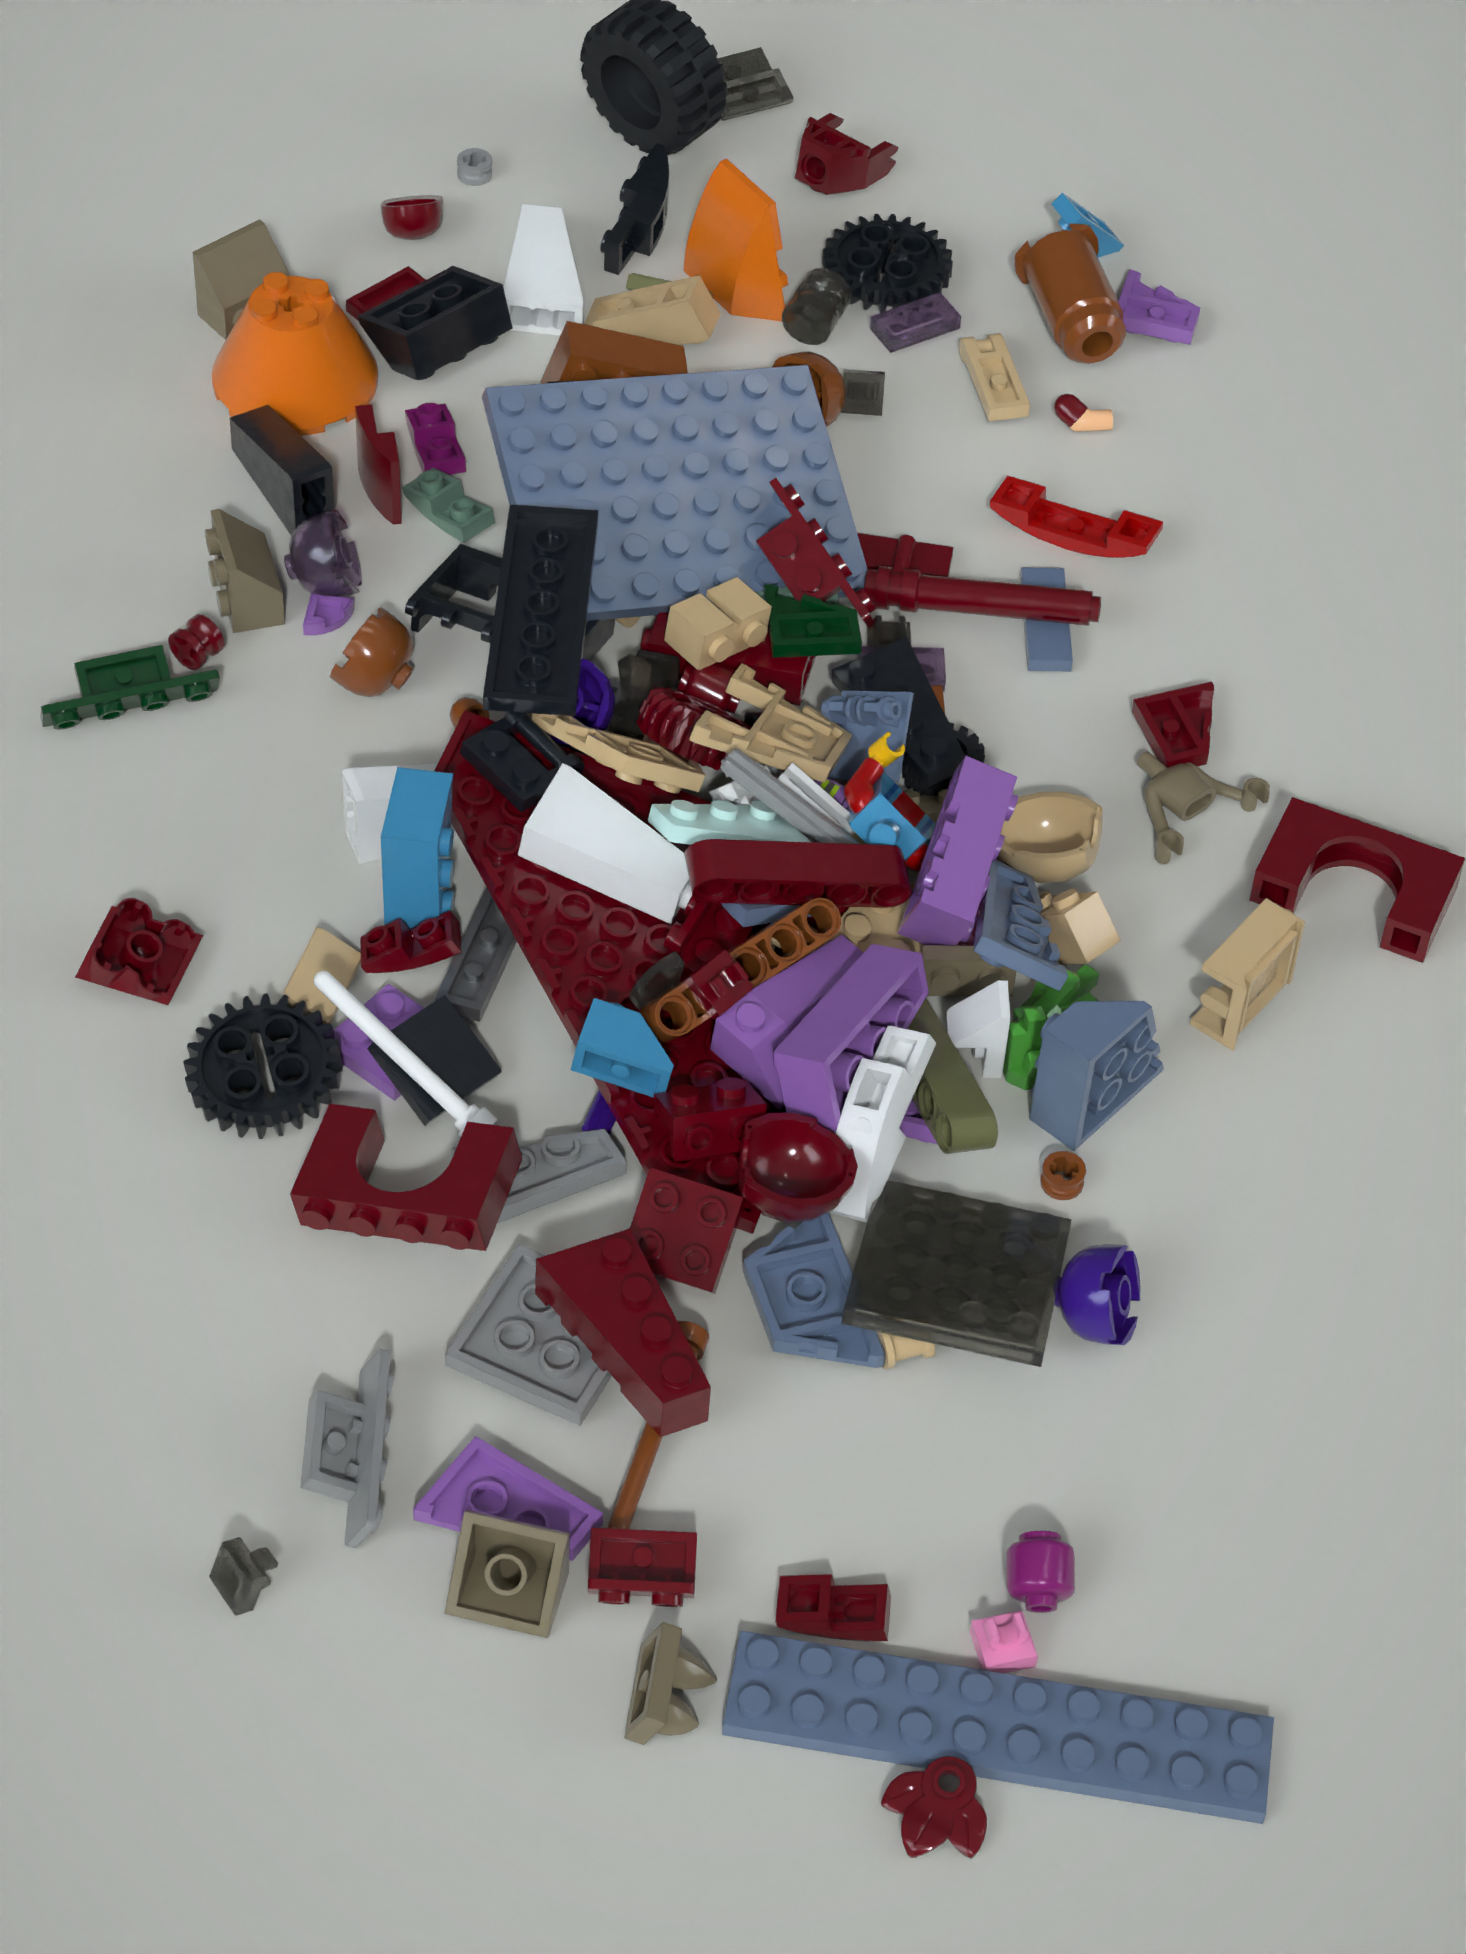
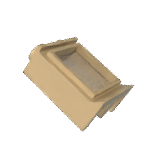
M1266 898L1202 964L1201 971L1224 985L1220 989L1210 986L1200 996V1001L1204 1006L1191 1018L1190 1025L1234 1051L1237 1035L1244 1030L1286 983L1290 984L1292 982L1306 921L1295 916L1290 910L1282 908Z

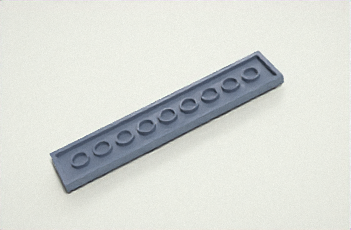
M740 1631L722 1735L925 1769L938 1758L952 1756L968 1763L973 1769L975 1776L980 1778L1263 1824L1267 1808L1274 1717Z

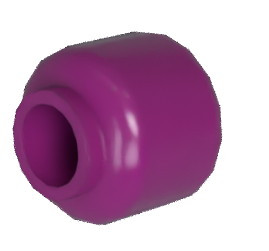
M1030 1531L1019 1535V1541L1013 1543L1006 1552L1007 1590L1009 1595L1020 1602H1024L1027 1611L1035 1613L1056 1611L1058 1602L1069 1599L1075 1593V1555L1071 1545L1062 1541L1060 1534L1052 1531Z

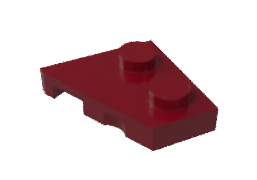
M1212 681L1133 700L1132 713L1157 759L1167 768L1179 763H1192L1196 766L1207 764L1214 684Z

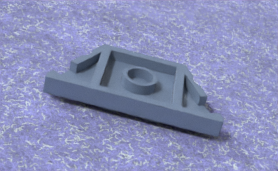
M829 1212L812 1221L802 1222L794 1229L790 1226L786 1227L775 1236L774 1241L770 1245L760 1247L744 1259L743 1273L773 1352L873 1368L884 1366L885 1353Z

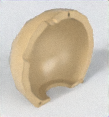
M1038 792L1020 796L1008 822L1004 820L1000 834L1004 835L1005 838L998 855L1004 864L1032 876L1035 882L1069 881L1088 871L1096 859L1102 833L1103 809L1100 805L1084 796L1067 792Z

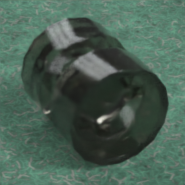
M825 268L814 269L808 272L782 312V322L786 331L791 337L804 344L819 345L825 342L837 325L838 319L841 318L851 302L852 293L849 284L842 276Z

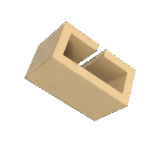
M736 577L708 589L706 597L699 593L670 606L664 641L699 671L765 641L772 606Z

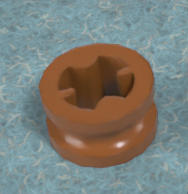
M1057 1151L1045 1158L1042 1165L1041 1188L1048 1196L1057 1200L1076 1198L1082 1192L1086 1175L1085 1163L1075 1153L1068 1151ZM1062 1171L1065 1177H1071V1179L1064 1180L1061 1174H1055V1172Z

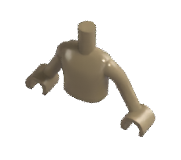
M1144 752L1137 760V765L1152 778L1145 787L1144 796L1157 835L1154 856L1155 860L1160 864L1169 863L1171 851L1177 855H1182L1184 847V837L1179 832L1169 829L1162 806L1169 809L1182 821H1187L1205 811L1213 803L1216 794L1240 801L1242 809L1247 812H1252L1256 809L1257 799L1263 803H1267L1269 799L1270 785L1267 781L1260 778L1248 779L1244 783L1243 789H1239L1213 779L1192 763H1179L1167 768L1150 752Z

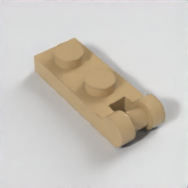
M988 334L987 339L975 340L973 336L960 338L959 353L961 360L967 365L988 421L1028 417L1030 403L1002 334Z

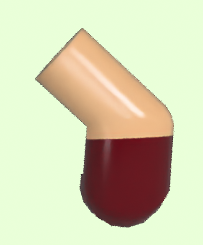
M1073 394L1061 395L1055 401L1054 409L1056 415L1073 431L1112 430L1113 428L1111 409L1090 410Z

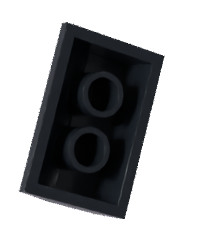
M456 266L449 267L357 316L359 324L391 369L414 380H423L434 375L435 370L448 363L464 359L468 352L481 345L495 342L498 336L513 329L503 284Z

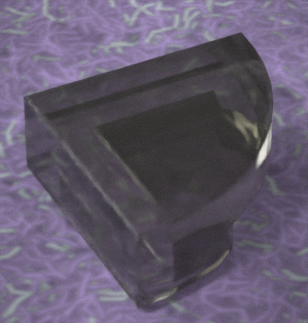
M674 951L659 960L637 981L629 995V999L637 1009L643 1008L646 1004L680 983L685 962L678 953Z

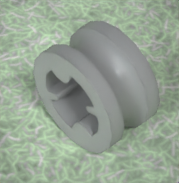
M469 148L459 153L457 157V176L462 183L470 186H480L491 180L492 156L489 152L479 148Z

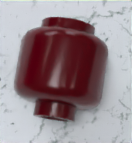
M716 662L698 671L690 663H687L677 690L707 701L714 706L721 707L722 710L735 714L740 701L739 698L725 692L732 675L736 671L735 669Z

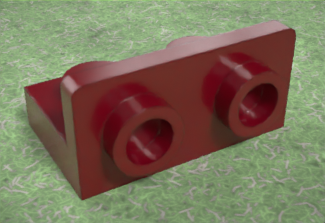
M692 895L684 912V915L687 916L683 925L675 922L665 939L663 947L668 949L669 953L664 968L686 979L718 952L724 949L728 952L751 937L756 925L743 927L727 912L721 903L699 902Z

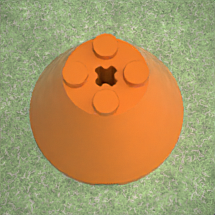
M272 272L267 274L263 278V283L252 292L219 351L212 368V386L217 401L221 400L229 409L231 417L269 405L298 434L304 436L325 432V425L337 422L345 418L346 423L356 417L355 406L369 405L376 393L378 368L372 351L329 292L327 282L322 279L286 276L281 272Z

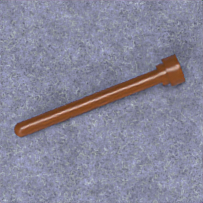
M678 1321L697 1361L702 1359L709 1341V1334L704 1328L695 1323ZM647 1421L610 1518L608 1528L629 1529L656 1457L662 1437L654 1431Z

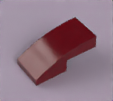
M832 1574L780 1576L775 1623L778 1628L817 1637L851 1641H888L891 1593L888 1584L835 1585Z

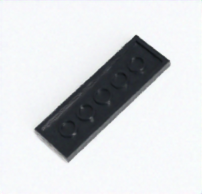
M525 505L509 506L483 692V710L576 716L598 530V510Z

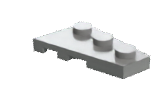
M605 1129L546 1136L541 1144L519 1146L522 1162L497 1223L627 1174L626 1159ZM457 1147L451 1148L452 1157Z

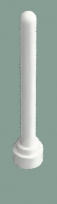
M320 971L314 976V985L456 1120L454 1125L460 1130L458 1133L460 1138L467 1121L491 1125L497 1124L499 1120L485 1107L479 1109L475 1104L469 1106L329 972Z

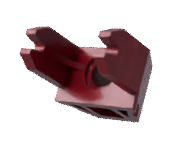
M829 113L818 120L809 117L801 140L795 179L809 185L812 190L826 195L865 189L890 172L896 164V160L890 157L898 151L899 147L884 141L871 149V147L836 130L843 123L844 119L835 114Z

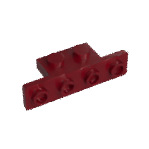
M777 478L769 482L791 517L763 535L756 542L794 598L801 601L805 594L825 602L842 590L868 629L874 627L876 623L870 613L875 611L876 607L863 588L854 592L846 580L852 575V572L840 554L836 553L830 557L822 545L829 539L816 519L813 518L806 522L799 511L805 504L790 483L783 488Z

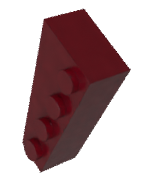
M630 1228L536 1259L535 1294L545 1306L550 1304L561 1317V1324L572 1337L578 1336L592 1352V1360L603 1372L607 1370L620 1384V1392L660 1437L708 1421L711 1386Z

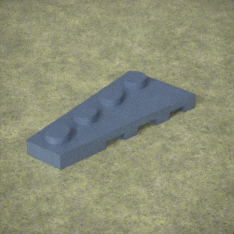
M998 860L992 861L988 873L991 879L986 893L979 903L973 952L978 953L985 962L992 966H1006L1060 991L1068 978V973L1064 966L1057 964L1061 955L1057 944L1048 940L1052 929L1049 921L1040 915L1043 904L1033 877Z

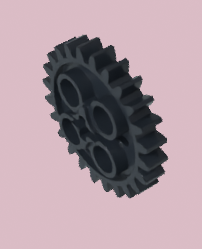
M877 213L874 214V219L870 222L863 216H859L858 225L846 221L844 230L834 229L833 238H827L826 248L823 249V276L828 277L829 287H837L836 295L838 297L849 294V304L851 305L861 300L864 301V310H868L874 304L878 305L880 313H884L887 306H893L897 313H901L902 305H907L914 311L917 310V301L930 305L931 296L940 298L942 288H948L953 261L951 260L952 250L946 249V239H937V230L925 232V222L913 226L911 225V217H906L902 222L896 220L895 214H891L888 220H882ZM895 245V252L891 253V250ZM880 273H884V276L880 281Z
M263 994L260 1005L255 1006L250 998L245 996L243 998V1009L236 1010L234 1006L226 1003V1017L222 1019L211 1013L208 1015L211 1029L196 1028L198 1042L187 1044L190 1058L183 1062L187 1075L185 1077L188 1092L191 1093L195 1108H202L207 1122L217 1118L220 1130L223 1132L234 1123L236 1124L238 1136L241 1138L245 1136L250 1127L256 1128L259 1139L264 1138L267 1127H274L279 1137L283 1136L284 1124L291 1122L294 1127L300 1130L303 1128L300 1116L305 1113L317 1119L319 1114L316 1102L327 1105L331 1104L332 1100L329 1089H339L340 1087L337 1073L343 1071L341 1056H339L341 1055L339 1040L335 1039L331 1023L323 1024L322 1015L319 1010L308 1015L307 1005L303 1000L291 1009L287 995H283L277 1005H271L269 995ZM253 1033L261 1035L276 1094L274 1099H268L265 1094L251 1039ZM281 1038H289L283 1042H275ZM234 1050H242L236 1054H228ZM291 1077H299L298 1080L293 1082H285V1080ZM244 1089H252L246 1094H237Z

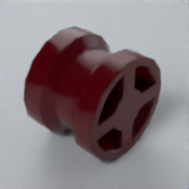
M201 614L193 616L187 621L185 629L175 630L168 638L172 654L183 666L190 670H197L206 663L208 655L214 656L218 654L225 646L224 637L219 628L212 620Z

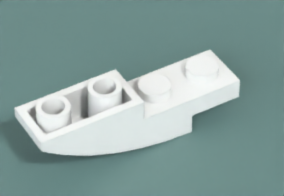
M888 1025L873 1060L861 1059L846 1097L836 1130V1135H838L849 1150L853 1148L858 1168L852 1189L839 1205L829 1212L830 1214L869 1223L906 1139V1136L899 1127L936 1046V1042L930 1034Z

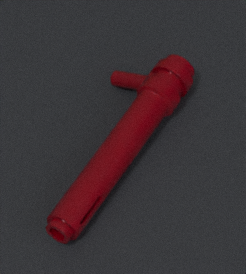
M910 535L899 537L893 567L879 566L878 570L868 569L864 591L876 609L889 610L890 606L900 607V610L903 612L916 613L919 609L1085 626H1089L1090 622H1099L1101 596H1093V591L922 574L921 570L910 569L916 542L914 537Z

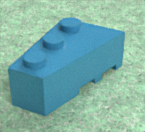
M397 767L381 833L384 925L401 918L411 930L426 919L435 918L450 910L452 913L454 911L455 891L448 890L452 886L454 875V860H449L454 837V830L451 828L453 773Z

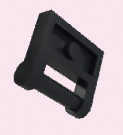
M507 712L502 719L463 741L460 754L522 813L541 800L562 763L572 767L580 774L585 767V763L574 753H566L531 720L532 713ZM520 733L555 768L548 771L513 736Z

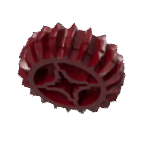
M662 687L653 688L648 697L644 699L639 710V718L636 722L641 732L647 735L650 740L659 743L661 747L673 751L674 754H679L688 760H694L702 766L711 767L716 771L721 770V761L729 753L689 740L695 724L706 710L748 730L752 728L745 721L736 718L734 714L722 710L721 707L714 706L707 701L685 694L679 690L674 691L670 688Z

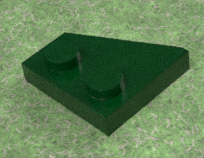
M772 584L764 585V600L772 606L768 623L772 658L861 654L862 639L857 610L839 604H827L819 598L805 594L801 601L778 595V586Z

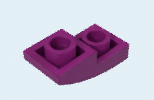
M424 403L417 408L405 410L408 430L422 473L432 468L448 475L466 472L465 456L456 439L455 422L446 404Z

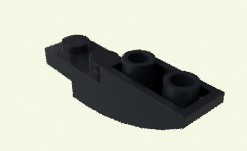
M656 143L648 156L641 158L635 174L631 179H626L622 185L620 201L624 202V205L619 214L618 222L612 230L608 229L605 232L601 241L600 249L604 253V271L619 275L635 252L650 256L660 240L667 219L669 164L665 146Z

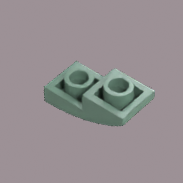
M435 468L421 473L418 478L402 487L404 496L426 518L444 532L463 543L495 523L492 508L465 496L460 480Z

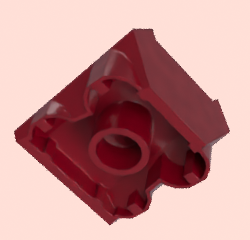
M126 898L117 907L111 906L75 978L169 1005L203 935L195 933L190 925L178 919H169L165 922L152 919V910L148 904L136 898Z

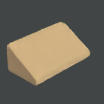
M317 927L284 990L283 995L288 996L290 1008L293 1009L303 1000L306 1002L308 1015L319 1010L322 1015L323 1024L332 1023L339 1008L314 985V976L320 971H327L348 990L361 964V953L327 930Z

